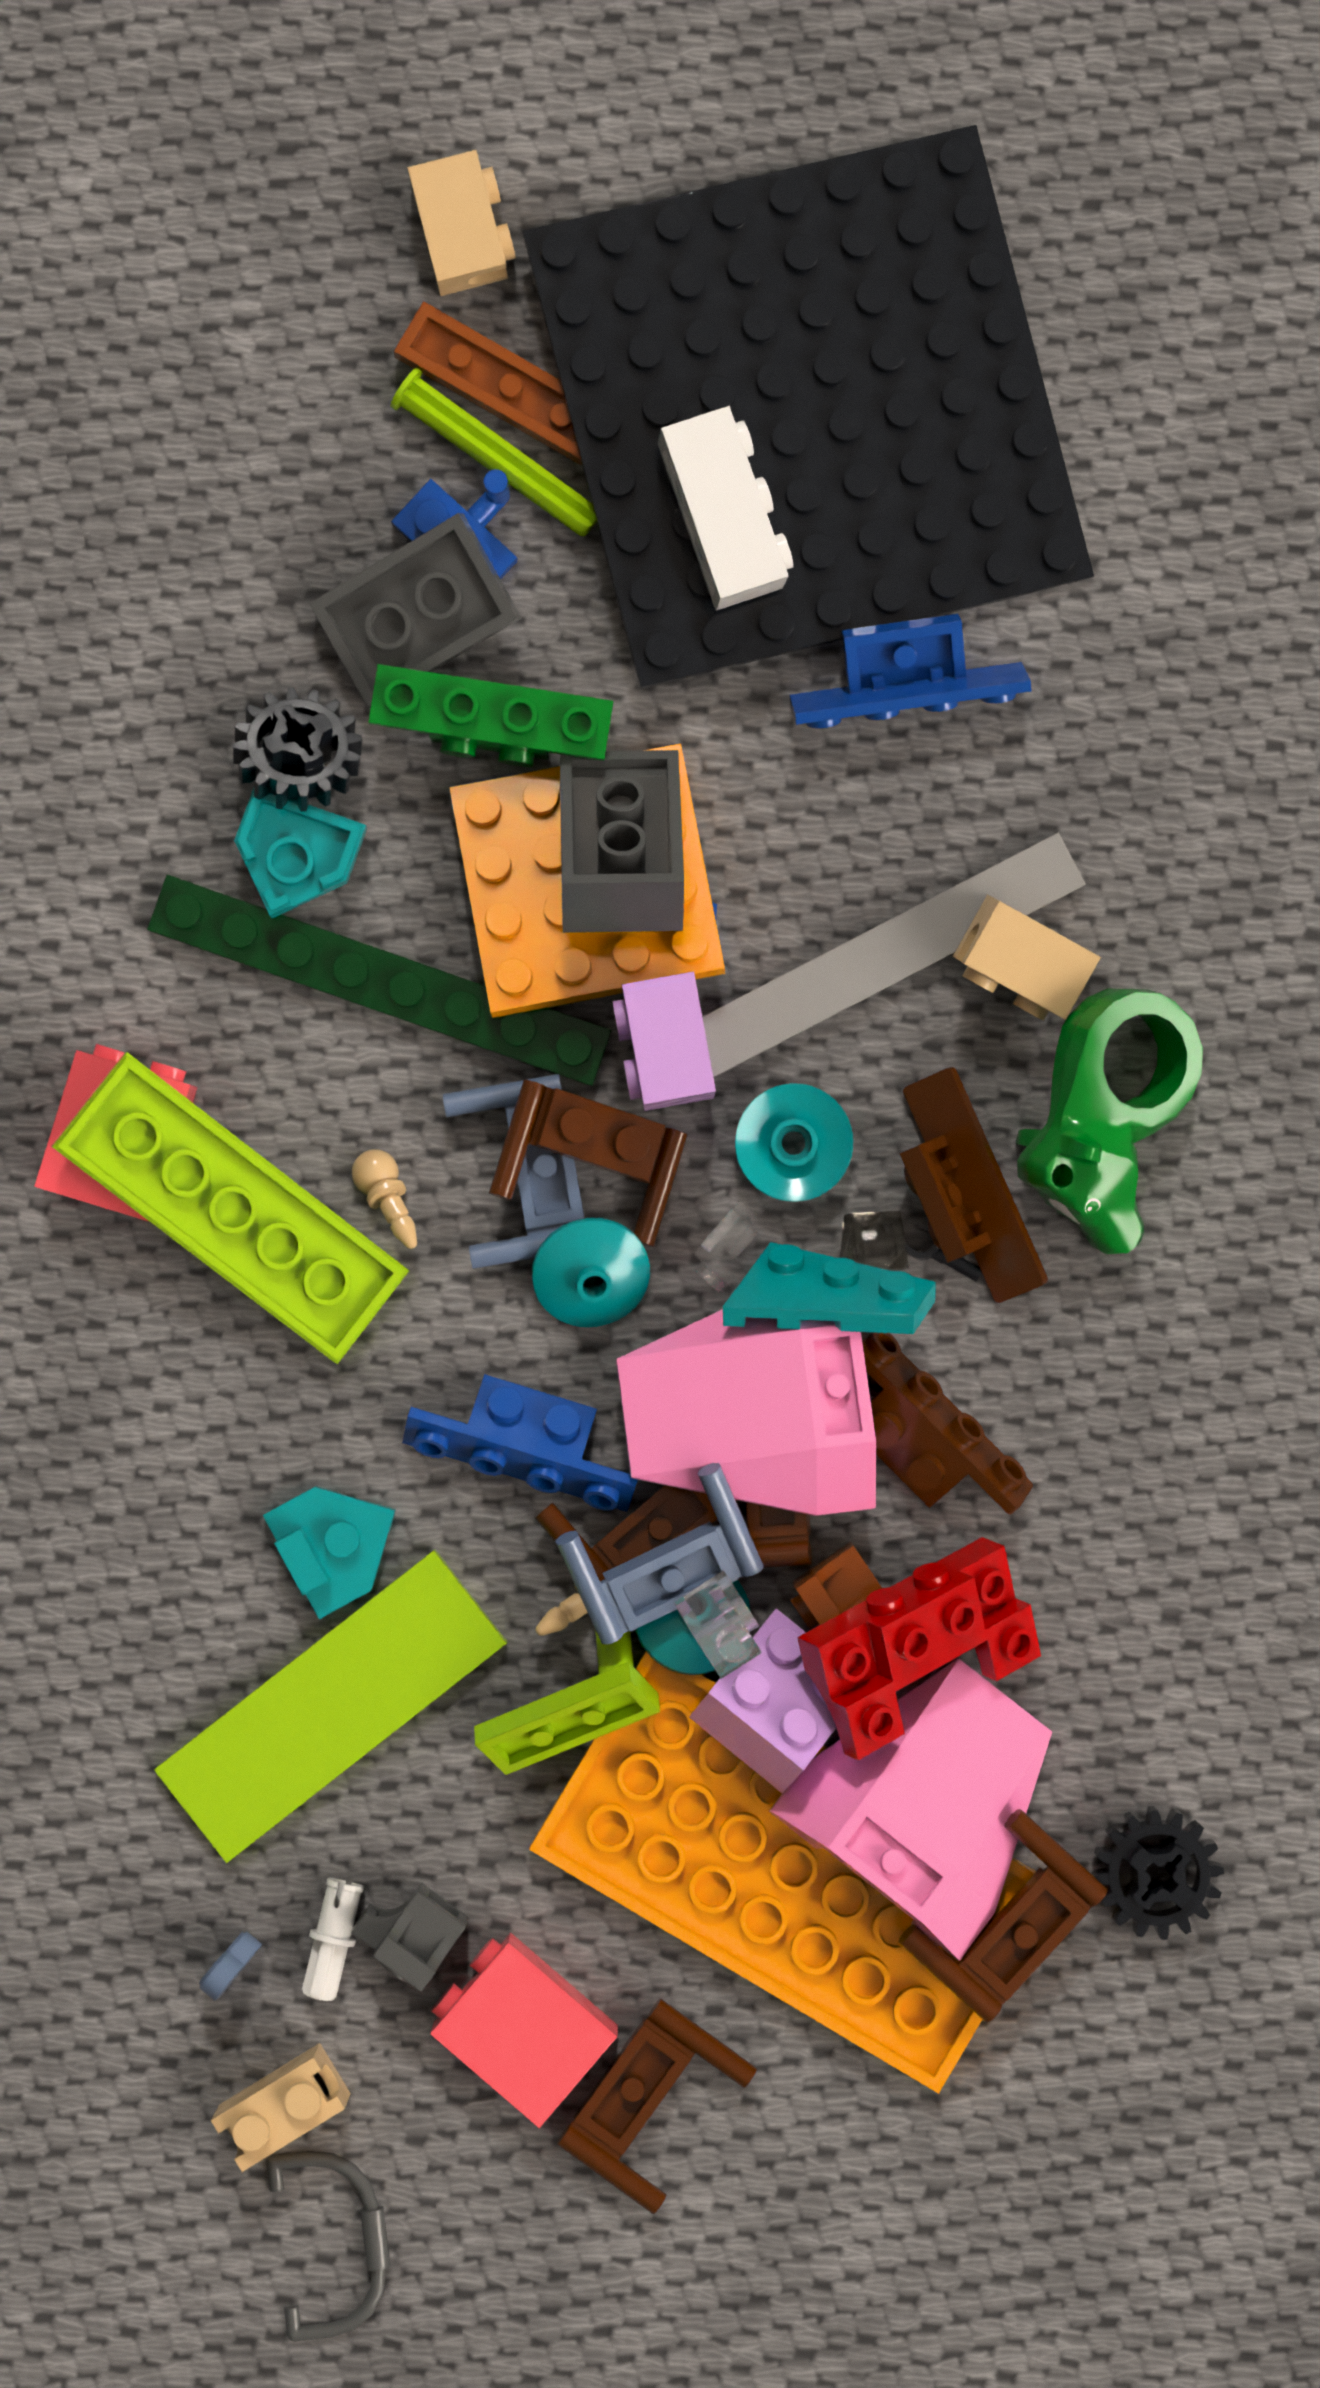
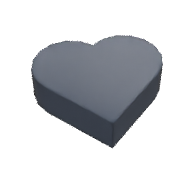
M242 1931L200 1980L199 1988L216 2001L223 1995L263 1944L246 1931L244 1933Z

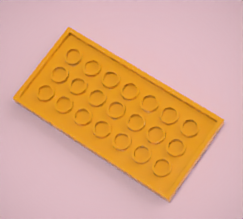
M645 1651L635 1669L658 1692L660 1712L591 1741L530 1844L529 1850L939 2094L980 2025L982 2018L898 1942L903 1932L911 1926L910 1923L913 1919L824 1848H814L771 1814L769 1810L782 1793L689 1718L717 1681L705 1674L685 1675L671 1671L657 1663ZM823 1745L816 1755H818L828 1747ZM1012 1857L996 1911L986 1926L1034 1875L1035 1870ZM949 1955L957 1964L960 1962Z

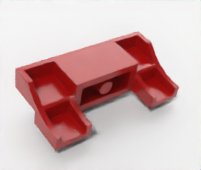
M984 1537L975 1540L937 1562L917 1567L913 1571V1575L891 1587L871 1592L865 1601L797 1637L804 1669L816 1685L831 1713L841 1740L843 1752L857 1761L905 1734L896 1691L973 1648H975L982 1675L996 1682L1041 1656L1031 1604L1015 1598L1005 1546Z

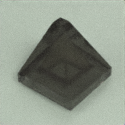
M901 1211L851 1213L844 1215L840 1258H848L856 1263L889 1271H901L909 1268L907 1251L904 1247L905 1237ZM883 1225H888L889 1235Z

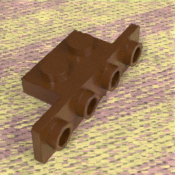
M949 1067L906 1086L903 1089V1094L925 1143L900 1153L905 1165L904 1175L911 1191L918 1195L927 1215L930 1237L934 1244L942 1250L947 1263L973 1252L993 1299L997 1303L1046 1284L1048 1281L1046 1272L957 1070L954 1067Z
M861 1332L866 1372L882 1387L870 1399L876 1437V1455L929 1508L964 1477L969 1475L1007 1514L1012 1515L1019 1509L1033 1488L1032 1482L1027 1478L1020 1463L1013 1457L1004 1455L985 1436L979 1422L971 1415L962 1413L943 1394L938 1381L929 1373L920 1371L901 1352L897 1340L890 1333Z

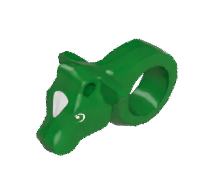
M1107 988L1085 998L1068 1015L1062 1025L1055 1053L1051 1105L1046 1125L1042 1129H1021L1018 1131L1015 1144L1026 1146L1017 1160L1018 1178L1023 1183L1034 1188L1048 1206L1077 1225L1086 1236L1090 1245L1104 1254H1127L1142 1241L1144 1224L1136 1204L1138 1161L1134 1143L1154 1134L1178 1117L1191 1100L1202 1075L1203 1047L1195 1023L1175 1001L1149 989ZM1139 1016L1153 1032L1158 1047L1157 1067L1150 1083L1138 1096L1128 1101L1120 1102L1109 1089L1103 1071L1104 1051L1111 1034L1124 1021Z

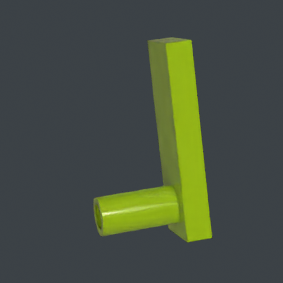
M630 1631L624 1633L618 1641L607 1645L601 1643L597 1632H595L598 1675L474 1726L475 1746L505 1775H508L659 1713L658 1692L634 1668Z

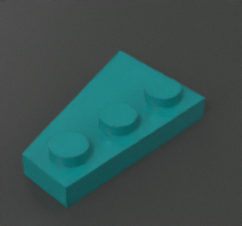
M770 1242L723 1305V1326L745 1327L746 1317L777 1319V1328L800 1329L802 1321L820 1320L834 1321L835 1326L840 1331L914 1334L936 1301V1282L914 1277L902 1271H889L856 1263L848 1258H835L802 1250L794 1245Z

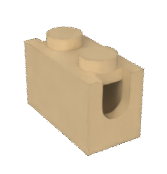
M477 150L407 167L440 296L508 279L506 261L516 259L508 224L496 226L491 205L501 202L493 167L481 169Z
M988 894L953 955L954 958L967 965L962 975L963 977L994 993L998 984L1018 993L1013 1002L1014 1005L1043 1021L1049 1011L1065 1020L1067 1019L1101 958Z
M319 2043L219 2104L211 2122L218 2134L225 2129L231 2134L238 2150L234 2160L241 2172L343 2111L351 2093ZM319 2073L328 2088V2094H324L313 2075Z

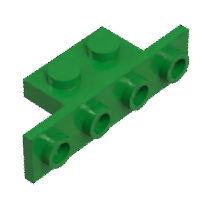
M377 664L368 723L369 725L427 733L431 742L441 743V753L455 757L475 758L476 749L499 752V762L519 767H533L534 758L547 760L548 753L605 761L614 701Z

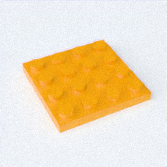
M681 743L649 750H678L684 863L683 931L563 933L560 766L449 787L492 1018L622 994V984L693 971L695 980L725 974L723 955Z

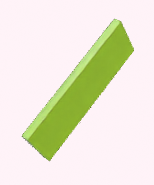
M128 1052L123 1054L51 1146L336 1364L341 1361L409 1272L402 1264Z
M434 1549L162 1762L154 1771L227 1864L507 1644V1640L436 1549Z

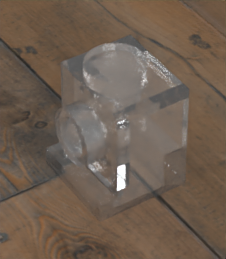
M724 1570L673 1602L721 1679L762 1653L749 1633L759 1627V1624Z

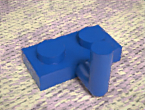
M494 469L485 475L484 486L486 491L468 511L430 478L391 521L392 525L411 542L455 514L464 513L500 579L518 561V558L485 528L510 499L507 476L501 470Z

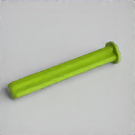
M415 368L410 372L396 391L390 404L391 408L398 410L402 406L488 470L497 469L503 471L507 476L510 486L579 536H585L591 531L597 521L590 501L421 379L423 372L419 368Z

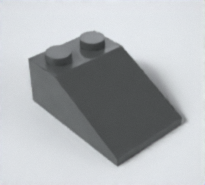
M678 750L606 751L605 761L560 754L563 933L683 931L684 863Z

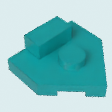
M253 788L234 842L272 919L346 885L365 837L367 826L308 805L307 811L301 812L297 805V800L288 799L287 804L282 810L277 809L276 795L269 793L266 797L258 800L254 797Z
M315 1486L263 1515L276 1539L274 1544L302 1596L306 1594L319 1619L373 1589L396 1509Z

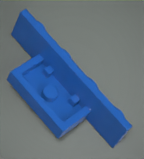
M959 614L841 630L847 687L791 694L790 702L796 725L806 723L811 728H828L839 724L841 718L865 715L867 719L885 720L897 716L900 710L923 707L926 711L941 712L955 708L960 701L981 699L986 703H1004L1016 698L1017 693L1031 692L1032 690L1031 680L1022 662L966 670L962 620Z
M484 1374L468 1424L414 1407H410L402 1443L413 1446L422 1455L431 1458H443L446 1456L469 1463L476 1471L486 1475L497 1476L504 1474L526 1481L532 1488L541 1492L556 1493L560 1491L582 1498L588 1505L596 1509H618L627 1512L638 1481L637 1479H632L629 1473L582 1459L597 1412L596 1408Z

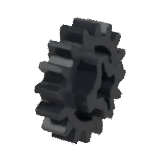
M288 688L286 700L278 701L270 692L264 695V709L261 710L249 704L246 707V722H237L235 725L233 764L239 765L240 782L244 784L254 781V797L258 800L266 797L269 793L276 795L277 809L282 810L287 804L288 799L297 800V805L301 812L307 811L309 799L315 797L325 807L330 805L331 789L333 788L337 792L346 794L349 791L350 776H358L360 771L362 735L355 734L356 719L353 715L339 718L340 702L337 699L329 702L326 706L319 704V691L312 690L306 700L298 699L295 688ZM268 732L271 733V735L264 737ZM263 739V747L258 748L261 740ZM336 750L337 753L334 759L325 767L324 763L331 760V752Z
M1148 1806L1146 1821L1139 1822L1130 1811L1125 1813V1823L1128 1828L1121 1833L1119 1830L1108 1826L1105 1831L1113 1841L1110 1849L1096 1847L1094 1851L1097 1858L1106 1863L1105 1868L1092 1871V1875L1100 1883L1108 1885L1107 1894L1100 1903L1103 1907L1112 1906L1117 1903L1118 1905L1112 1914L1113 1920L1121 1926L1130 1918H1133V1931L1136 1936L1143 1937L1149 1925L1154 1926L1161 1940L1168 1939L1169 1925L1177 1924L1185 1934L1190 1933L1191 1926L1188 1917L1195 1913L1197 1916L1207 1920L1210 1914L1202 1904L1205 1897L1220 1898L1222 1894L1216 1886L1210 1883V1877L1224 1874V1867L1219 1862L1208 1861V1857L1218 1850L1216 1843L1212 1839L1198 1842L1197 1840L1200 1838L1204 1828L1196 1820L1182 1828L1183 1814L1174 1808L1168 1814L1166 1821L1161 1820L1160 1814L1154 1806ZM1156 1834L1171 1836L1167 1837L1159 1845L1143 1846L1138 1841L1146 1836ZM1191 1854H1193L1196 1865L1195 1881L1192 1888L1186 1883L1185 1872L1186 1865L1192 1860ZM1123 1858L1129 1862L1131 1867V1880L1125 1886L1126 1889L1122 1891L1119 1881V1869ZM1154 1863L1159 1867L1166 1865L1165 1869L1170 1877L1164 1884L1156 1879L1151 1881V1877L1146 1872L1150 1864ZM1173 1901L1177 1904L1165 1910H1149L1155 1902Z

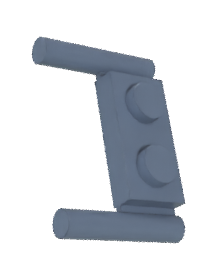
M559 1074L526 1079L543 1084L551 1089L557 1088L562 1090ZM523 1080L443 1094L446 1117L505 1107L509 1129ZM530 1144L528 1145L518 1177L527 1236L469 1245L473 1269L532 1259L535 1257L540 1245L553 1231L571 1221L585 1218L574 1159Z
M719 1463L708 1464L698 1471V1476L719 1524L713 1526L711 1522H708L602 1573L604 1576L602 1581L599 1580L577 1531L566 1532L556 1539L557 1547L602 1644H612L628 1631L631 1632L738 1580L737 1578L755 1575L763 1569L762 1560Z

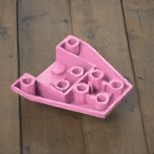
M722 1309L616 1359L628 1461L632 1479L706 1494L698 1476V1471L708 1464L719 1463L735 1500L812 1516L876 1508V1437L861 1332L840 1331L835 1326L834 1321L820 1320L802 1321L800 1329L777 1328V1319L746 1317L745 1327L723 1326Z
M958 1658L897 1700L905 1732L904 1735L858 1761L844 1754L841 1740L839 1739L811 1760L805 1770L781 1794L769 1812L814 1848H824L909 1915L913 1919L910 1923L911 1925H916L935 1944L954 1959L960 1961L996 1911L1018 1839L1004 1825L1016 1810L1021 1809L1027 1813L1052 1731Z

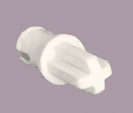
M327 1878V1888L317 1929H311L309 1937L313 1938L314 1941L302 1990L305 1995L313 1999L333 2001L337 1996L348 1947L355 1946L356 1940L351 1937V1931L364 1886L353 1882L350 1885L346 1884L344 1880Z

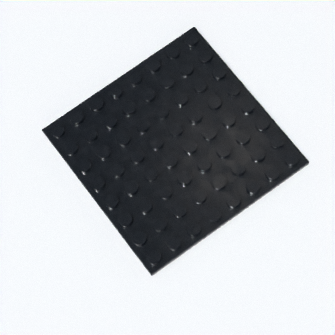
M977 125L523 231V239L640 689L842 640L841 630L938 617L1094 577ZM730 406L735 423L743 420L750 433L754 455L747 458L754 478L763 477L768 485L774 510L767 513L774 535L783 533L787 540L793 559V568L787 569L789 576L783 589L716 611L657 443L661 428Z

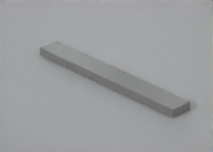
M1059 832L704 1015L702 1018L713 1078L954 954L987 894L1028 916L1084 887L1086 883Z

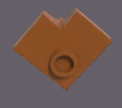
M849 1542L792 1581L799 1594L790 1601L809 1629H812L816 1625H821L866 1600V1597L871 1592L882 1587L856 1548Z

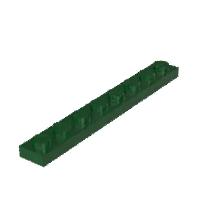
M166 875L147 928L148 931L554 1074H559L593 1087L612 1030L549 1008L492 1018L486 986L284 915L271 919L267 909L170 875Z

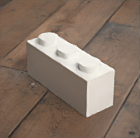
M730 406L661 428L657 444L715 610L717 611L783 589L789 576L787 569L793 568V559L783 533L774 535L767 513L773 512V501L765 479L763 477L754 478L747 458L754 455V448L745 422L742 420L735 423Z

